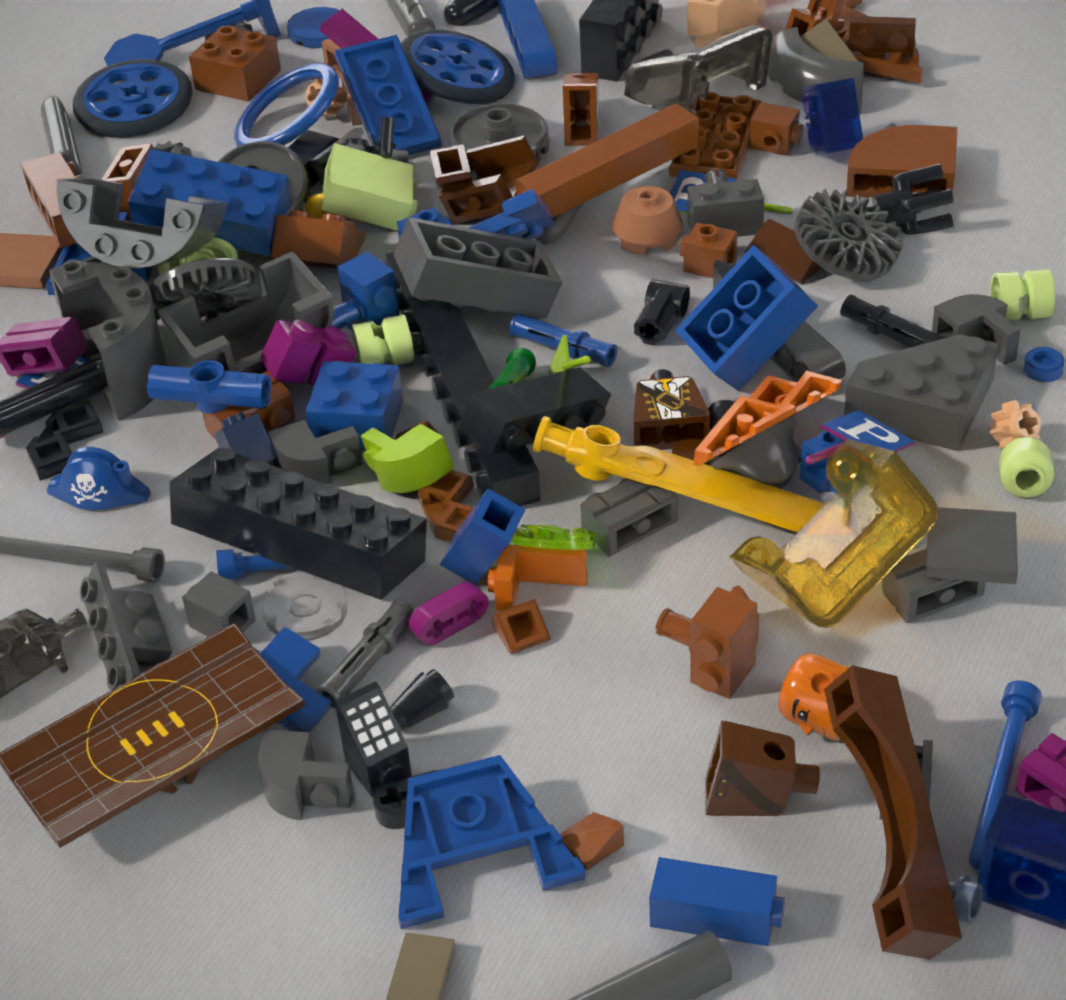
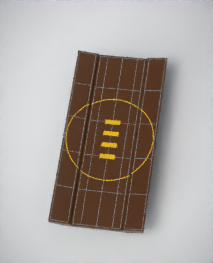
M234 622L1 751L0 766L58 847L61 848L158 791L175 793L177 787L173 783L182 777L187 784H191L201 766L306 705L304 699L290 686L288 687L256 651Z

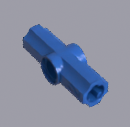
M208 360L198 362L191 368L152 365L148 373L147 392L149 398L193 402L201 412L216 413L227 406L267 409L270 402L272 385L270 376L266 374L224 371L222 364L217 361Z

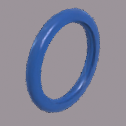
M325 63L307 64L286 73L268 85L253 99L240 116L234 132L237 147L257 141H269L286 145L306 132L326 112L336 96L339 87V78L336 70ZM313 79L323 80L321 90L313 103L296 120L271 135L256 139L250 137L252 127L259 115L277 97L305 81Z

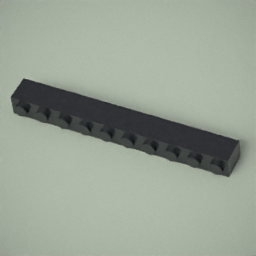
M394 252L385 254L387 266L393 269L395 273L399 311H401V315H405L409 330L412 332L411 339L416 355L422 354L421 363L426 377L432 376L431 383L436 400H443L442 409L447 424H454L453 433L458 448H465L464 457L468 471L470 473L476 472L477 474L476 484L480 497L489 488L519 506L541 501L539 470L527 446L490 455L459 426L472 394L488 390L491 384L495 382L459 308L449 302L437 300L422 301L412 297L395 260Z

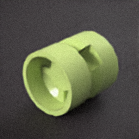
M1049 269L1027 270L1023 276H1020L1016 271L994 273L991 279V297L1007 304L1006 319L1009 321L1019 320L1022 314H1025L1028 319L1051 318L1055 308L1053 276Z
M405 315L384 318L381 325H376L373 321L352 325L353 341L357 351L358 363H379L384 365L385 362H389L391 365H404L414 362L412 339Z

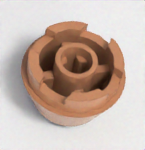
M641 186L626 192L621 199L612 222L613 231L621 240V247L629 252L646 255V249L661 246L664 247V251L671 249L678 242L679 233L683 227L682 218L672 195L668 191L654 186Z

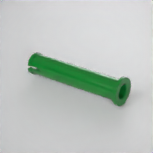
M523 347L512 350L507 356L506 366L489 389L520 382L525 377L531 375L537 364L533 352Z

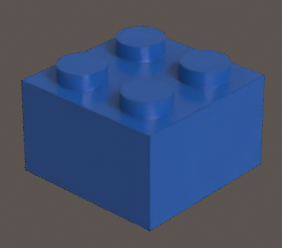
M323 361L305 411L308 427L314 437L318 438L353 426L359 435L360 449L365 451L361 435L371 428H375L392 438L403 404L399 365Z

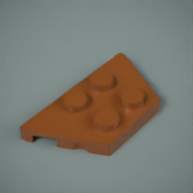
M850 24L836 32L847 47L849 44ZM914 40L913 53L851 51L858 62H863V72L872 73L878 77L887 76L915 83L922 82L923 68L919 66V52L916 48V40Z

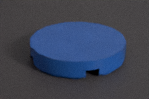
M313 7L294 14L287 24L289 38L295 44L298 41L303 42V46L307 48H322V41L329 38L320 31L321 25L339 10L330 7Z

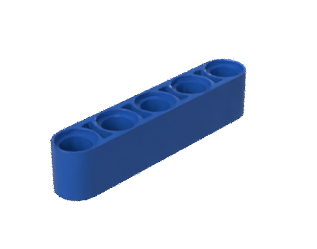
M497 0L502 21L524 79L557 74L555 51L535 0Z

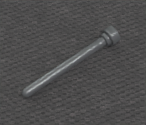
M0 536L1 553L94 565L95 562L104 563L105 567L129 570L132 575H136L138 580L158 582L164 572L165 556L161 549L143 547L130 554Z

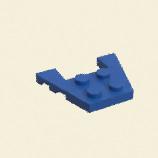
M501 755L408 778L398 913L400 929L444 918L443 907L432 870L514 848L529 846L543 891L585 880V869L577 857H573L562 842V836L553 824L549 825L535 806V800Z

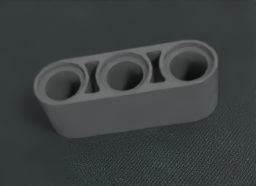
M806 321L799 326L770 358L795 382H798L806 371L836 379H842L846 373V365L841 353Z

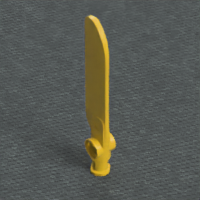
M544 416L536 433L533 444L534 452L540 453L544 450L563 456L566 459V463L575 465L577 473L590 480L603 481L608 479L611 474L643 484L676 492L798 533L817 537H845L853 535L855 529H848L846 527L849 517V511L725 470H717L706 464L696 466L694 465V460L654 447H628L620 444L621 437L619 434L606 426L591 425L585 429L577 427L575 430L551 423V419Z

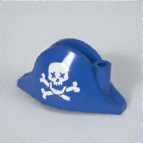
M83 447L74 451L70 455L62 473L53 478L47 487V494L74 507L87 510H104L147 502L151 494L150 489L131 474L127 461L120 460L109 451L96 447Z

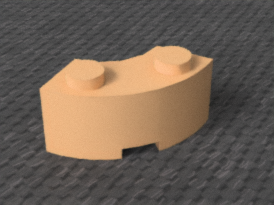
M688 0L687 35L710 40L718 39L722 34L733 29L757 28L765 14L766 0Z

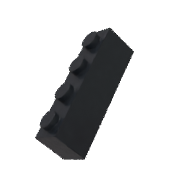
M576 367L473 393L459 426L490 455L533 444L544 416L549 417L551 423L575 430L577 427L585 429L591 425H598L606 414L605 408L612 394L581 367Z

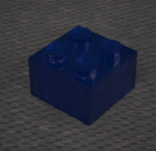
M1002 793L984 838L978 883L983 886V902L1066 930V813L1038 805L1027 799H1019Z

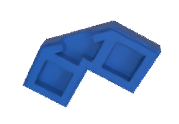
M284 626L259 654L288 687L290 686L305 701V707L277 723L289 731L311 732L330 710L331 700L299 680L319 658L321 649Z

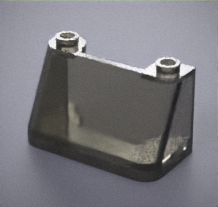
M752 25L698 35L640 59L626 70L624 96L658 111L677 103L696 116L697 111L692 110L698 98H708L710 82L727 74L745 80L746 86L754 90L765 87L772 47V32L763 26Z

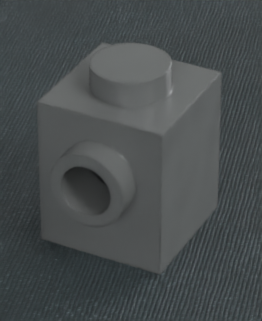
M212 571L182 596L189 627L207 637L234 622L244 632L256 621L250 591L241 587L235 580L226 579Z

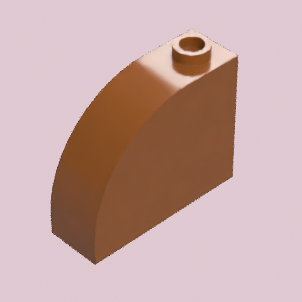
M902 125L879 130L866 136L855 145L850 153L846 196L855 197L858 194L860 197L872 198L875 195L894 191L892 179L896 174L936 164H941L943 178L909 186L911 192L921 193L940 188L941 191L951 189L953 194L958 127Z

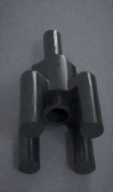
M936 164L896 174L892 179L894 191L872 196L873 206L867 207L866 210L874 212L875 208L880 206V211H888V216L884 223L888 224L895 221L896 225L901 224L903 233L914 235L953 227V219L950 213L916 221V214L921 213L923 210L954 203L951 189L941 191L940 188L921 193L911 192L909 188L911 185L943 178L941 164Z

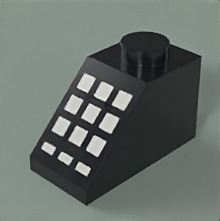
M376 681L335 701L345 762L349 763V768L371 797L374 796L375 791L381 785L412 776L408 746L382 689Z

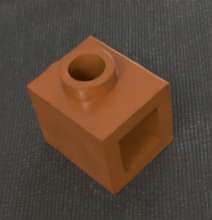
M761 102L750 119L749 148L788 156L795 143L799 144L802 139L804 127L802 123H799L800 109Z
M696 223L689 235H684L680 244L679 254L683 257V272L713 278V264L716 260L735 264L737 261V231L716 227L712 224Z

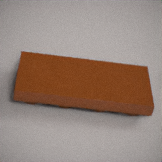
M715 92L697 94L690 113L699 118L698 147L672 159L669 166V177H677L680 170L707 174L711 169H715L716 176H719L718 168L725 170L727 177L738 180L750 146V119L762 100L752 99L746 95L736 97L719 96Z

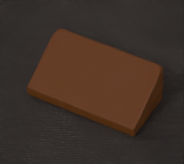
M768 219L762 225L745 250L746 254L753 245L777 263L794 281L800 284L822 268L803 251L794 230L771 219Z

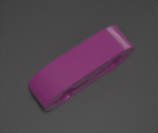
M462 582L420 605L412 613L409 620L410 630L424 644H437L478 621L485 614L489 599L473 582Z

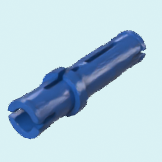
M517 313L511 320L509 330L512 336H517L556 350L562 336L566 335L569 356L572 359L589 356L592 362L601 364L604 367H611L616 360L617 345L591 338L588 332L582 330L573 332L527 317L521 313Z

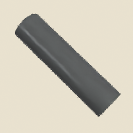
M707 930L568 1000H693L732 980L731 964L719 939L714 933Z

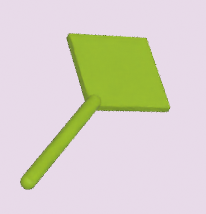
M563 335L549 367L548 374L588 364L591 359L589 356H583L570 361L567 336Z

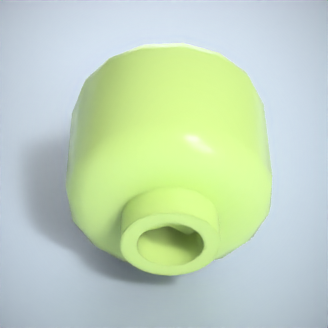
M1031 437L1017 438L1009 442L1001 451L999 457L1000 478L1007 491L1018 497L1030 498L1044 493L1052 485L1055 476L1052 453L1047 445L1039 439Z

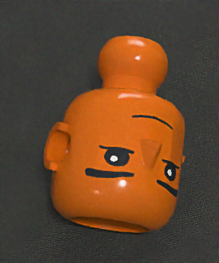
M806 653L801 655L793 663L783 682L778 699L779 712L785 719L800 726L807 736L814 732L832 741L841 740L833 731L824 689L849 667L818 654Z

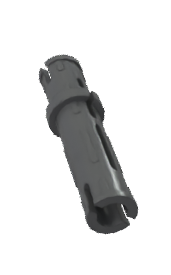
M400 599L395 600L377 622L370 623L364 629V637L342 660L330 676L317 687L318 693L331 700L330 707L336 708L335 701L348 695L383 654H389L396 647V639L409 626V620L414 612V609L407 602Z

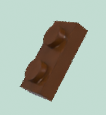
M850 16L848 48L850 51L913 53L916 18Z

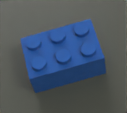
M753 245L675 331L714 375L737 391H740L812 314L818 305L777 263Z

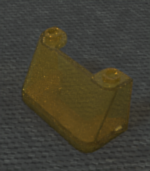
M847 439L830 456L826 466L827 478L838 493L781 550L770 539L756 536L746 540L729 558L745 575L811 624L823 628L836 625L936 523L938 509L935 500L895 451Z

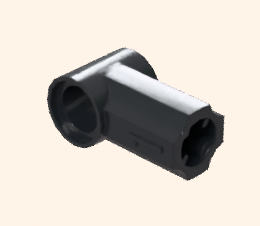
M651 279L646 290L644 307L634 323V334L639 336L643 343L656 346L657 342L665 340L675 319L683 318L687 312L690 301V287L688 285Z

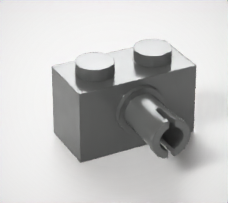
M718 168L719 177L716 176L715 169H711L705 176L706 183L687 186V222L690 232L696 223H702L737 231V237L756 235L764 224V197L758 179H738L728 182L725 170Z

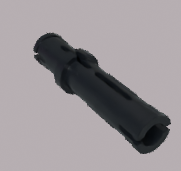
M848 295L840 309L842 317L849 318L866 326L868 332L875 335L884 334L909 347L947 338L890 313V308L882 304L875 306L857 298L855 295Z

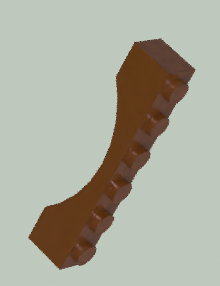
M852 665L824 689L833 731L847 746L864 772L875 795L883 821L886 840V866L881 888L872 903L882 952L930 960L962 939L898 677Z

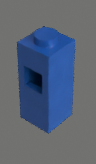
M488 488L456 531L439 565L477 585L510 543L526 509Z
M659 857L649 896L650 927L696 935L709 930L720 939L769 946L772 927H782L785 897L776 896V875Z

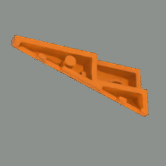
M806 371L798 382L767 375L750 397L741 395L695 449L694 465L700 466L769 427L783 422L840 390L842 380Z

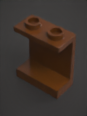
M525 135L468 149L466 156L477 174L476 179L445 187L441 190L438 197L453 224L503 213V202L516 196V179L535 171L539 162Z

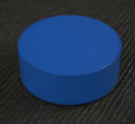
M1037 347L1026 353L1023 369L1025 374L1035 381L1052 382L1062 376L1065 359L1060 352L1053 348Z

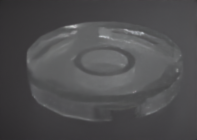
M302 571L282 576L274 582V588L269 593L266 591L262 597L264 621L269 630L276 635L285 626L304 639L313 641L327 636L337 629L347 615L348 601L343 586Z

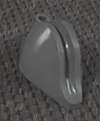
M794 417L775 424L753 436L713 462L711 466L717 470H725L782 489L791 479L797 464L801 462V449L793 440V431L797 424Z

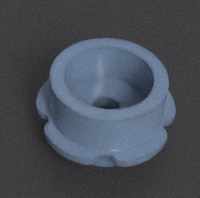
M963 875L956 882L949 881L948 883L957 919L973 923L981 908L983 886L980 883L970 881L968 875Z

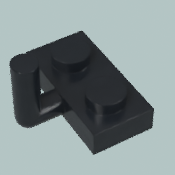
M381 117L380 139L376 143V147L367 146L366 140L359 138H346L345 143L340 144L376 154L386 159L390 158L408 163V151L396 150V144L393 143L395 118Z

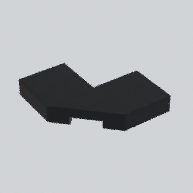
M90 401L53 412L45 422L46 428L39 437H34L27 445V454L39 481L62 473L72 454L68 444L103 433L101 422Z

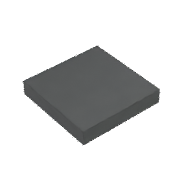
M928 507L926 578L1016 584L1018 575L1016 512Z

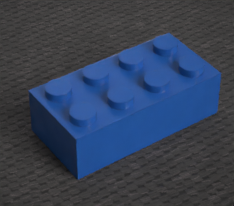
M150 149L128 200L132 222L163 227L166 198L188 201L189 196H198L227 201L228 206L224 220L214 237L229 242L236 250L271 256L277 214L286 215L290 205L287 175Z

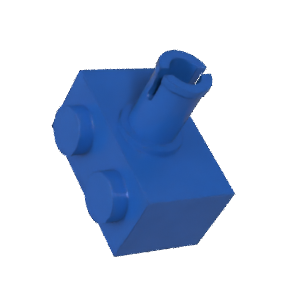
M368 251L337 267L342 304L334 307L332 327L340 330L348 327L352 330L353 324L373 321L376 325H381L384 318L399 316L393 269Z

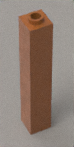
M676 103L516 179V196L534 189L550 209L554 218L698 147L699 118Z

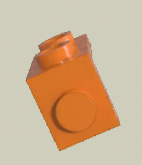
M508 544L498 558L497 567H490L488 573V592L495 593L496 610L502 611L515 605L520 581L585 586L588 578L587 553L585 550Z

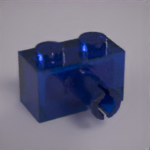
M854 78L804 87L805 94L802 96V105L806 113L805 120H810L809 123H806V126L809 128L808 141L810 147L814 149L815 155L853 149L863 139Z

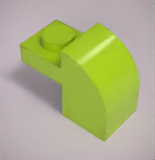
M421 423L396 440L375 428H371L361 435L366 449L364 452L365 461L376 472L381 488L385 491L392 493L416 491L431 485L455 468L444 436Z

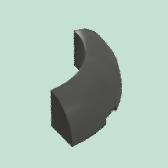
M798 27L785 29L773 36L767 44L764 55L765 69L772 82L777 81L783 86L785 94L800 102L806 99L819 102L820 109L861 114L863 62L840 60L813 50L799 36Z

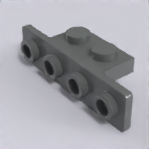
M95 562L89 576L84 577L81 582L80 599L85 603L89 628L94 631L98 644V657L100 660H103L106 669L108 688L113 690L141 674L137 661L162 663L169 659L172 649L153 595L140 591L112 589L104 563Z

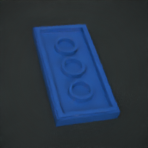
M397 35L335 50L336 61L371 146L376 147V143L379 142L381 117L395 118L393 143L396 144V150L408 151L409 156L441 147V137Z

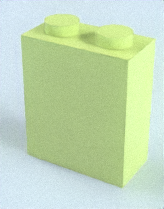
M334 143L324 172L322 210L398 231L397 221L415 215L417 200L414 197L418 180L413 179L414 165L390 158L386 159L376 154Z

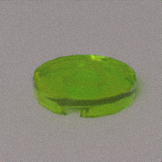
M523 524L517 526L510 543L534 548L586 550L595 548V533L593 530L575 527L570 532V529L560 528L557 525Z

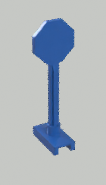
M250 0L240 4V7L161 39L138 33L114 42L105 55L104 60L107 66L134 59L160 60L163 57L164 51L214 33L221 26H231L244 20L249 22L258 18L267 35L278 37L281 36L270 1Z

